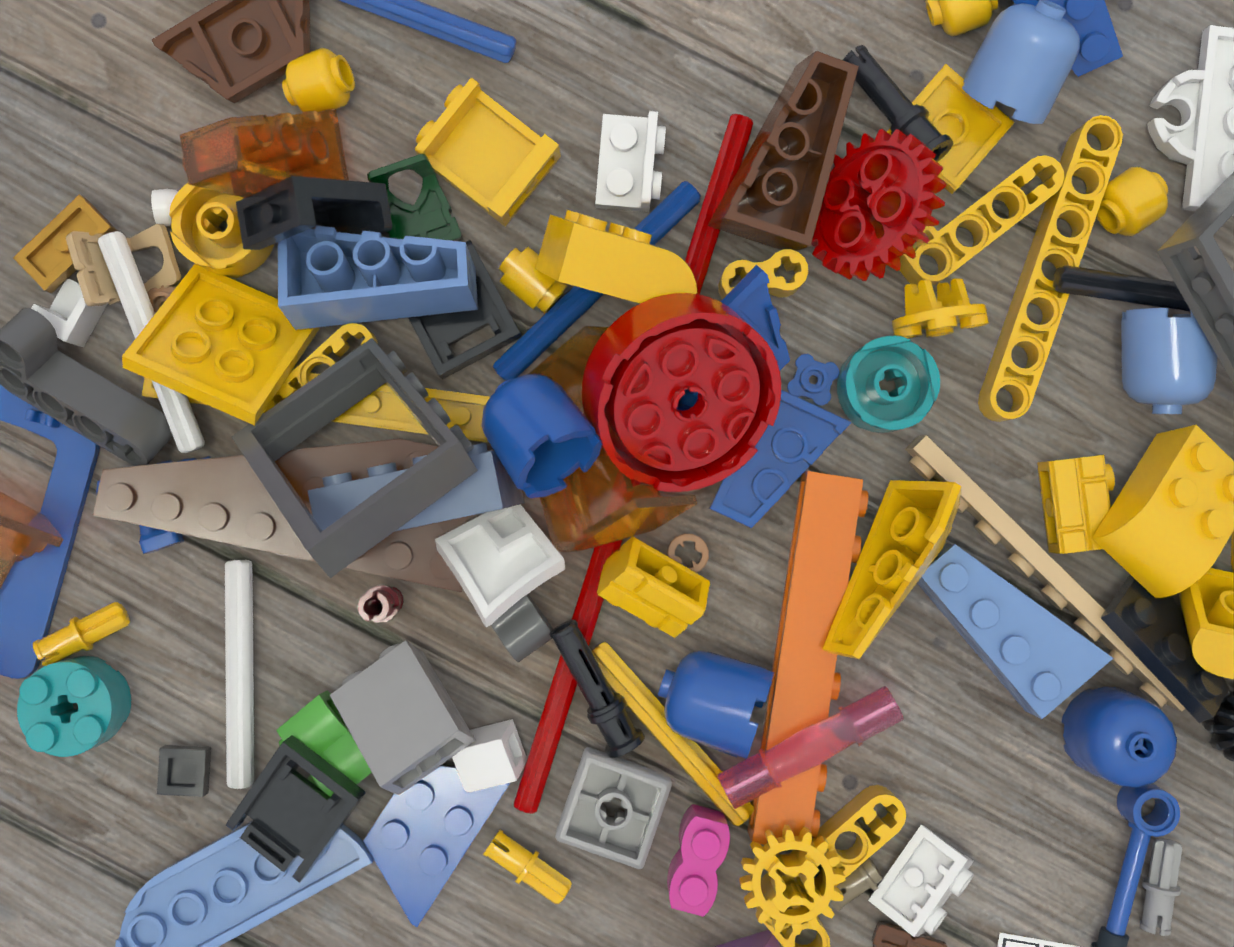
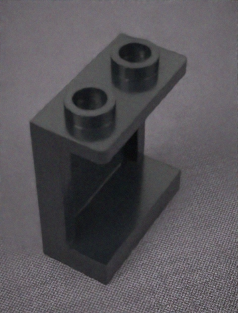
M290 176L236 202L243 249L261 250L316 225L334 227L337 232L362 235V231L384 234L392 230L391 210L386 184Z

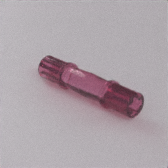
M883 686L844 708L843 706L838 707L839 713L800 730L766 752L761 748L758 750L759 753L717 774L733 808L737 809L776 787L778 789L782 788L781 782L820 765L854 743L859 747L863 745V741L903 721L902 712L888 688Z

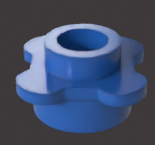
M810 354L799 356L795 361L797 371L794 374L793 380L789 381L787 385L788 392L796 397L801 396L806 399H812L814 404L818 406L827 404L831 400L829 390L832 382L839 376L838 366L833 362L824 364L815 361ZM810 376L817 377L816 384H811L809 382Z

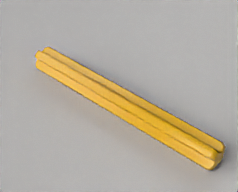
M606 642L596 646L592 653L598 661L611 689L625 698L628 708L733 825L739 826L746 822L754 811L753 805L695 741L684 738L672 731L666 722L663 704L613 648Z

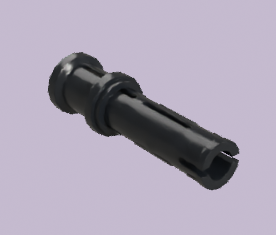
M864 45L856 47L855 51L859 54L858 57L851 50L843 61L859 66L855 81L891 123V134L896 129L907 136L912 134L936 154L934 158L936 162L940 161L952 148V138L946 134L942 135L928 119L929 111L924 106L913 105Z
M569 620L555 627L549 635L554 640L571 675L574 677L589 705L587 718L591 724H597L607 743L605 747L606 753L610 758H616L631 752L644 741L645 735L641 729L635 728L625 710L627 706L625 698L622 695L620 696L619 693H614L598 661L583 637L577 621Z

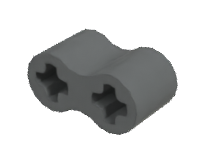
M529 594L516 602L491 625L507 651L517 662L522 661L550 641L549 633L553 630L551 624Z

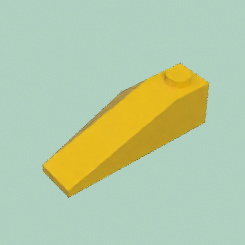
M890 480L822 648L824 651L855 659L861 658L943 549L960 505L961 486L956 482Z

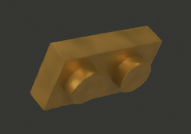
M80 194L13 257L39 286L49 293H53L77 270L74 268L66 242V236L72 231L89 232V235L94 236L97 233L105 235L118 231L87 198Z

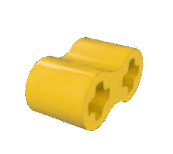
M792 249L778 251L764 262L754 263L748 260H737L730 263L724 269L718 284V292L723 300L734 288H731L730 284H732L735 275H740L742 280L757 265L768 275L770 282L767 283L769 294L779 298L793 295L806 281L808 264L805 257ZM781 264H784L786 271H794L795 273L789 283H786L784 277L775 276Z

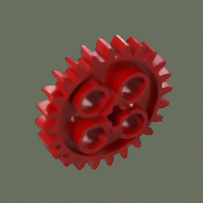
M880 129L875 139L865 133L862 135L859 148L848 142L846 144L847 155L842 159L835 154L833 160L835 167L829 175L811 243L815 247L812 255L821 260L824 267L848 280L855 276L861 281H867L870 273L881 279L884 277L886 265L899 271L901 267L900 257L905 254L914 259L916 257L913 248L915 242L928 244L930 241L923 232L926 226H937L940 222L931 214L932 210L945 206V202L935 195L947 187L946 183L937 177L942 172L943 166L934 160L936 154L926 147L924 143L912 134L907 136L898 129L892 135L884 129Z

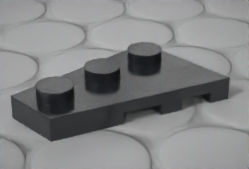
M1129 575L1101 616V619L1199 723L1213 718L1230 689L1223 677L1206 671L1196 662L1192 653L1184 615L1173 596L1155 598L1136 579Z

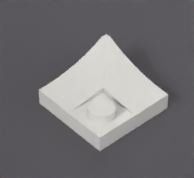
M521 504L486 512L435 539L437 551L457 578L486 627L492 625L510 607L536 587L565 570L563 556Z

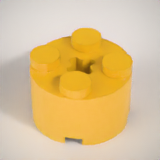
M221 175L194 178L178 191L171 203L169 216H171L172 232L170 231L174 245L187 259L212 273L230 278H240L251 273L267 260L274 244L261 250L243 249L236 202L255 192L242 181L232 176ZM226 221L228 227L222 232L219 225L221 222Z

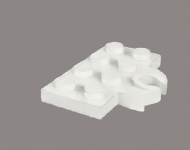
M1210 25L1202 31L1198 70H1188L1172 78L1152 98L1149 105L1155 109L1165 105H1172L1181 114L1180 126L1171 125L1164 118H1154L1147 123V126L1157 149L1170 160L1187 165L1182 210L1196 211L1234 172V28Z

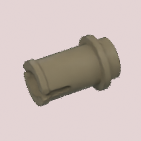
M870 857L846 877V881L836 886L839 890L844 888L841 891L844 898L843 901H832L831 904L837 911L843 909L842 907L868 889L872 888L874 891L878 889L877 883L882 881L883 877Z

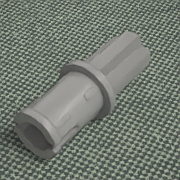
M1170 839L1154 840L1148 878L1142 881L1146 894L1139 927L1152 934L1156 933V927L1160 928L1159 934L1161 936L1171 935L1175 896L1181 895V888L1177 885L1182 846L1180 843Z

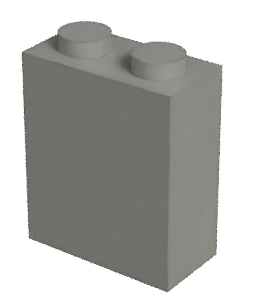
M406 640L401 644H395L385 649L380 654L379 660L365 670L349 675L342 682V686L330 694L380 788L397 795L402 794L475 741L474 736L424 652Z

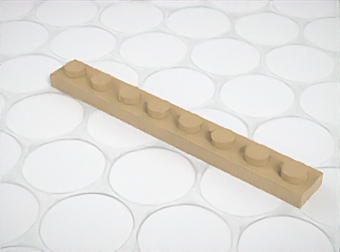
M927 435L917 436L905 448L913 457L909 464L924 479L929 481L933 477L938 482H956L961 486L958 512L963 513L967 510L978 521L974 526L975 529L989 543L995 546L1000 542L1011 553L1007 560L1018 572L1026 578L1033 574L1045 586L1040 591L1041 594L1057 609L1062 610L1066 607L1077 618L1073 625L1080 633L1093 643L1099 639L1110 650L1108 654L1114 658L1110 662L1125 675L1133 672L1144 683L1139 690L1159 708L1166 704L1179 711L1185 709L1101 619L1105 609Z

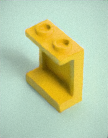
M470 78L464 87L459 84L451 91L444 103L446 109L437 121L430 120L423 126L416 138L418 145L415 147L417 155L425 154L433 170L506 227L560 159L559 144L546 134L540 137L481 90L480 84L473 78Z

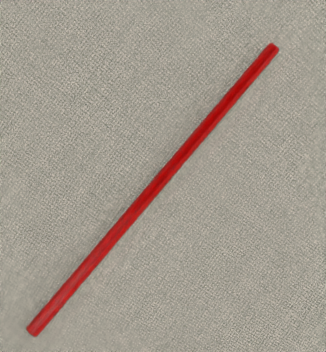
M732 114L730 116L685 258V262L695 278L697 294L701 292L720 232L719 229L707 225L741 165L754 124L751 118L741 114ZM620 470L614 483L572 616V620L577 621L578 627L588 646L590 645L604 600L597 593L603 565L615 551L620 549L641 483L635 479H629ZM560 655L514 800V808L525 813L535 814L538 810L577 686L562 655Z

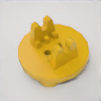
M961 278L952 279L950 282L951 288L947 282L938 283L937 300L931 281L920 280L918 286L916 284L905 285V316L892 321L894 336H902L908 339L921 336L922 330L925 329L926 337H937L954 333L953 328L957 327L958 323H960L961 329L984 326L989 324L987 308L985 304H970L964 281Z

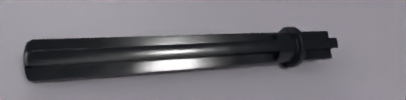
M1068 265L1057 268L1054 273L1053 288L1057 292L1190 311L1174 281Z

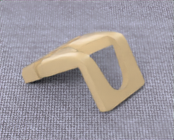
M155 224L131 238H126L131 252L158 247L163 254L162 269L144 283L147 292L152 288L159 289L162 285H164V288H167L181 281L179 267L167 228L164 224ZM72 231L66 236V242L74 268L80 270L76 275L85 304L87 306H103L107 303L110 305L121 303L98 244V238L104 234L97 233L91 236L89 232Z

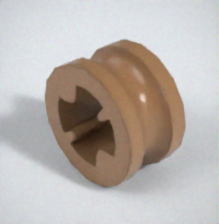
M683 533L676 536L668 546L667 556L682 564V559L675 555V550L679 544L681 547H685L684 541H693L694 550L701 552L700 559L697 563L691 560L692 566L687 568L696 573L700 572L706 566L709 559V550L706 543L694 534Z

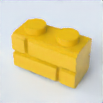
M1104 455L1038 462L1048 553L1067 554L1101 550L1102 548L1092 537L1111 508L1109 491H1112L1115 486L1113 469L1110 464H1105Z
M632 536L621 546L620 550L615 551L603 565L597 593L610 604L619 606L642 619L649 626L658 628L675 638L687 629L688 624L692 625L703 616L706 610L710 581Z

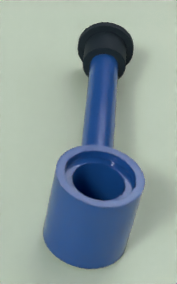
M1154 783L1141 787L1122 786L1117 795V808L1121 816L1128 821V826L1132 830L1107 925L1100 928L1097 942H1092L1091 947H1127L1129 936L1125 932L1150 837L1164 836L1170 833L1179 822L1180 807L1177 800ZM1154 798L1155 806L1152 812L1146 816H1141V807L1144 802Z

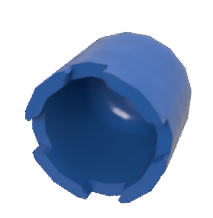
M526 374L506 380L496 388L484 406L481 423L483 432L516 488L524 490L529 498L546 497L567 487L563 480L564 478L572 474L578 467L583 472L588 471L600 454L602 443L592 424L564 389L547 376Z
M699 650L691 652L680 661L675 672L668 669L665 671L658 696L666 698L664 710L666 722L673 732L684 738L737 758L739 756L747 759L759 723L750 721L754 706L762 708L766 702L774 672L766 670V668L709 651Z
M1101 687L1094 690H1084L1070 701L1062 716V723L1064 724L1063 737L1065 740L1064 749L1076 766L1115 785L1141 787L1154 783L1168 772L1176 757L1177 737L1172 722L1158 706L1122 688Z

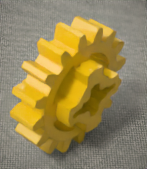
M784 825L782 837L778 838L768 829L765 831L767 844L762 846L754 841L750 844L755 858H742L741 860L743 869L750 873V875L739 878L741 889L751 891L744 897L745 904L748 909L759 906L755 914L757 921L762 924L771 917L774 931L780 933L785 923L791 924L794 934L800 935L801 923L807 921L814 930L819 929L818 915L822 913L831 919L835 915L829 902L831 900L843 901L844 896L834 884L846 881L845 875L842 870L833 868L841 860L836 851L825 853L829 843L823 836L811 842L812 833L807 827L802 828L799 836H794L790 826ZM785 850H797L794 854H779ZM821 864L823 881L819 890L814 884V876L819 872L818 866ZM763 869L768 872L771 882L766 886L767 892L765 894L761 891L760 882ZM779 870L785 875L789 874L792 877L799 875L805 889L799 884L795 885L790 881L785 884ZM804 905L800 908L787 909L789 906Z

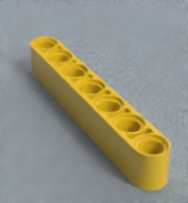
M1099 115L1092 117L1072 133L1066 143L1060 160L1065 177L1063 185L1045 203L979 394V409L984 417L991 421L1002 422L1019 418L1028 411L1032 404L1069 294L1057 292L1053 288L1054 281L1047 279L1042 273L1043 260L1049 261L1056 269L1066 265L1075 267L1080 265L1122 144L1123 133L1121 127L1116 120L1109 116ZM1087 134H1092L1099 139L1101 151L1090 147L1087 142ZM1072 176H1077L1085 182L1086 194H1081L1074 189ZM1058 218L1064 219L1070 224L1072 229L1070 238L1061 235L1056 225ZM1029 303H1033L1040 308L1042 312L1040 325L1034 324L1027 317L1026 310ZM1014 346L1023 348L1027 353L1028 360L1025 368L1016 366L1012 361L1011 353ZM1000 388L1009 391L1012 395L1013 405L1008 412L1003 411L997 405L996 395Z

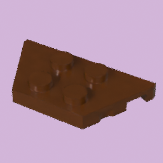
M216 0L153 38L152 42L159 50L168 54L194 76L207 83L210 88L226 100L235 104L286 74V66L290 61L311 52L310 1Z

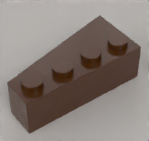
M815 51L795 66L707 226L780 250L792 249L798 251L811 246L859 66L819 51Z

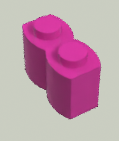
M692 804L686 810L680 823V849L670 863L667 885L672 909L704 917L711 909L716 898L718 888L716 870L723 863L727 855L730 832L726 818L721 811Z

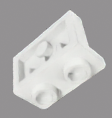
M649 111L648 118L603 114L595 208L649 213L651 199L660 200L662 172L653 171L654 154H664L666 126H657L658 112Z
M920 825L868 901L913 937H919L925 931L932 935L947 915L942 906L949 896L953 893L959 897L972 880L974 874L968 869L974 861L968 856L961 854L927 827Z

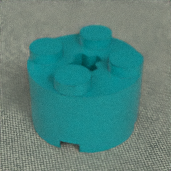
M902 336L876 338L857 349L842 364L837 379L838 400L844 413L855 426L876 433L894 432L919 423L930 411L940 392V374L934 358L925 349ZM885 377L886 381H894L896 389L888 393L887 390L880 389L879 382Z
M94 656L74 657L49 664L36 671L22 682L17 703L18 722L26 737L27 745L36 752H44L58 757H69L81 754L109 741L116 735L130 714L131 692L126 678L119 670L115 671L110 665L105 663L106 661ZM73 703H77L78 709H74Z

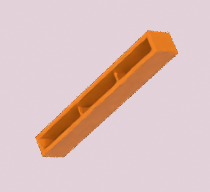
M806 471L801 475L772 667L774 676L768 693L752 799L754 811L750 816L748 834L751 841L762 845L768 843L765 831L770 829L776 838L782 837L784 825L790 826L794 836H799L803 827L809 828L812 838H817L820 811L814 809L817 792H824L827 780V765L821 764L824 746L831 745L834 733V719L828 718L830 701L838 699L841 686V674L835 672L837 655L828 653L822 648L849 584L851 563H857L861 552V536H857L855 533L858 517L864 518L868 505V491L862 490L863 479Z

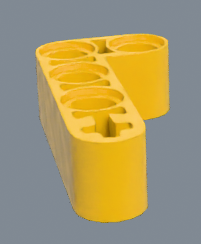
M1047 155L1037 156L1020 167L939 231L934 226H926L923 232L930 241L928 244L916 241L913 245L916 257L912 259L903 254L900 257L901 267L899 271L910 284L918 286L920 280H930L932 286L937 285L1057 193L1065 179L1061 164L1053 157ZM1038 176L1042 183L1025 195L1024 191L1020 188ZM993 200L1002 201L1007 205L1009 209L1008 219L1000 218L994 213L992 208ZM958 227L966 228L971 232L974 241L972 247L963 246L958 242L956 238V229ZM921 255H929L936 260L938 264L937 275L926 274L921 269L919 264Z
M880 785L869 786L819 827L817 838L823 836L829 843L825 853L836 851L841 861L833 868L842 870L846 878L902 829L906 820V810L902 802L886 787ZM878 803L885 806V809L888 811L886 816L882 818L873 809ZM860 817L871 829L869 832L866 833L857 822ZM847 831L856 833V841L852 847L847 850L835 848L836 839L840 834ZM793 850L789 854H794L797 850ZM822 869L820 874L814 878V884L819 890L823 881ZM779 870L785 884L790 881L795 885L799 884L805 889L799 875L792 877L789 874L785 875ZM768 873L760 881L763 894L767 892L766 886L771 882ZM804 905L789 906L787 909L800 908ZM818 916L819 929L815 930L817 931L816 938L807 945L795 942L797 935L794 934L791 924L785 923L782 931L777 933L774 931L771 917L764 922V925L783 947H830V938ZM808 921L801 923V931L804 929H813L809 925Z

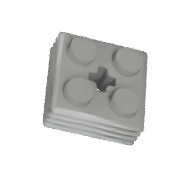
M586 747L557 826L556 840L636 869H642L672 787L671 777L668 774L619 757L610 758L605 752ZM613 797L621 799V806L626 809L625 812L617 811L614 817L607 816L606 806L602 805L604 801L611 802Z

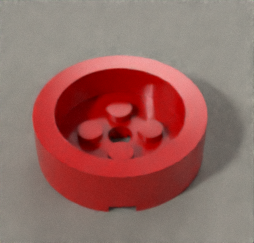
M674 293L655 297L636 305L617 318L602 334L594 346L584 370L581 391L582 406L585 417L592 424L601 440L602 448L613 464L626 477L652 485L655 490L692 491L722 481L743 467L757 453L756 444L763 436L767 426H773L777 418L781 400V376L777 360L768 343L729 306L700 294ZM685 390L698 392L697 402L692 408L684 411L676 409L679 400L685 395Z

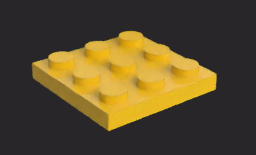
M194 264L122 355V364L124 369L255 426L320 327L295 330L278 307L277 298L227 276L207 271Z

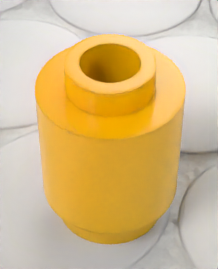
M529 246L523 252L514 248L498 268L504 273L500 283L531 309L534 310L537 307L543 313H546L563 294L568 285L558 282L536 270L535 267L539 255Z

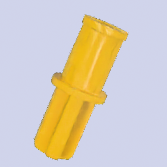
M113 602L82 619L78 617L71 618L68 626L34 641L33 649L38 660L45 657V660L42 661L43 666L56 663L82 649L90 651L93 649V643L128 626L130 623L129 615L122 604Z
M500 829L483 855L488 856L517 877L516 883L519 884L523 881L554 904L562 902L571 888V881L538 858V851L535 850L532 854Z

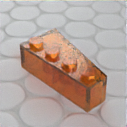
M336 109L322 112L306 111L292 115L291 113H280L268 117L266 115L231 117L180 134L183 167L187 174L188 184L246 198L290 176L349 181Z

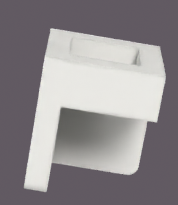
M67 279L64 281L50 309L33 304L31 309L38 311L46 317L54 327L57 338L67 343L84 347L107 304L103 306H87L79 283Z
M513 719L471 729L470 731L475 741L452 757L464 790L466 792H473L517 781L527 762V756Z

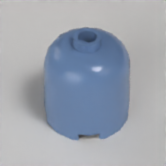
M1039 0L1036 6L1021 3L1012 5L1000 12L965 74L962 89L970 97L990 109H993L996 101L1016 109L1012 116L1013 119L1031 124H1043L1063 87L1080 49V38L1077 31L1070 22L1063 18L1066 9L1049 0Z
M1168 308L1133 309L1122 312V382L1128 396L1138 403L1152 405V414H1182V405L1196 404L1207 398L1213 390L1216 380L1217 355L1191 310L1190 314H1175L1173 317H1168Z

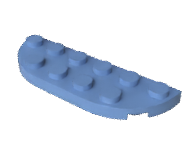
M249 822L168 866L149 880L135 894L127 906L115 947H219L371 864L374 859L363 840L343 824L313 868L299 883L292 876L304 859L298 855L285 872L281 871L240 838L251 823Z

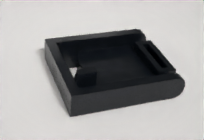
M468 240L466 245L476 269L478 310L408 317L438 376L442 380L522 337L471 240ZM490 325L495 334L494 337L455 356L450 345Z
M291 735L282 742L229 818L226 826L234 831L249 816L253 821L248 825L240 838L283 872L291 866L299 855L304 860L292 878L300 883L313 868L366 794V791ZM299 766L333 791V795L330 797L297 772L296 769Z

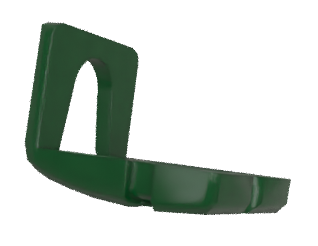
M419 154L367 173L369 182L386 184L392 221V230L386 233H389L390 238L404 239L405 236L450 241L461 240L462 234L456 218H452L450 214L452 209L425 154ZM413 170L423 178L422 189L414 205L401 201L390 192L388 180L390 176L400 171Z

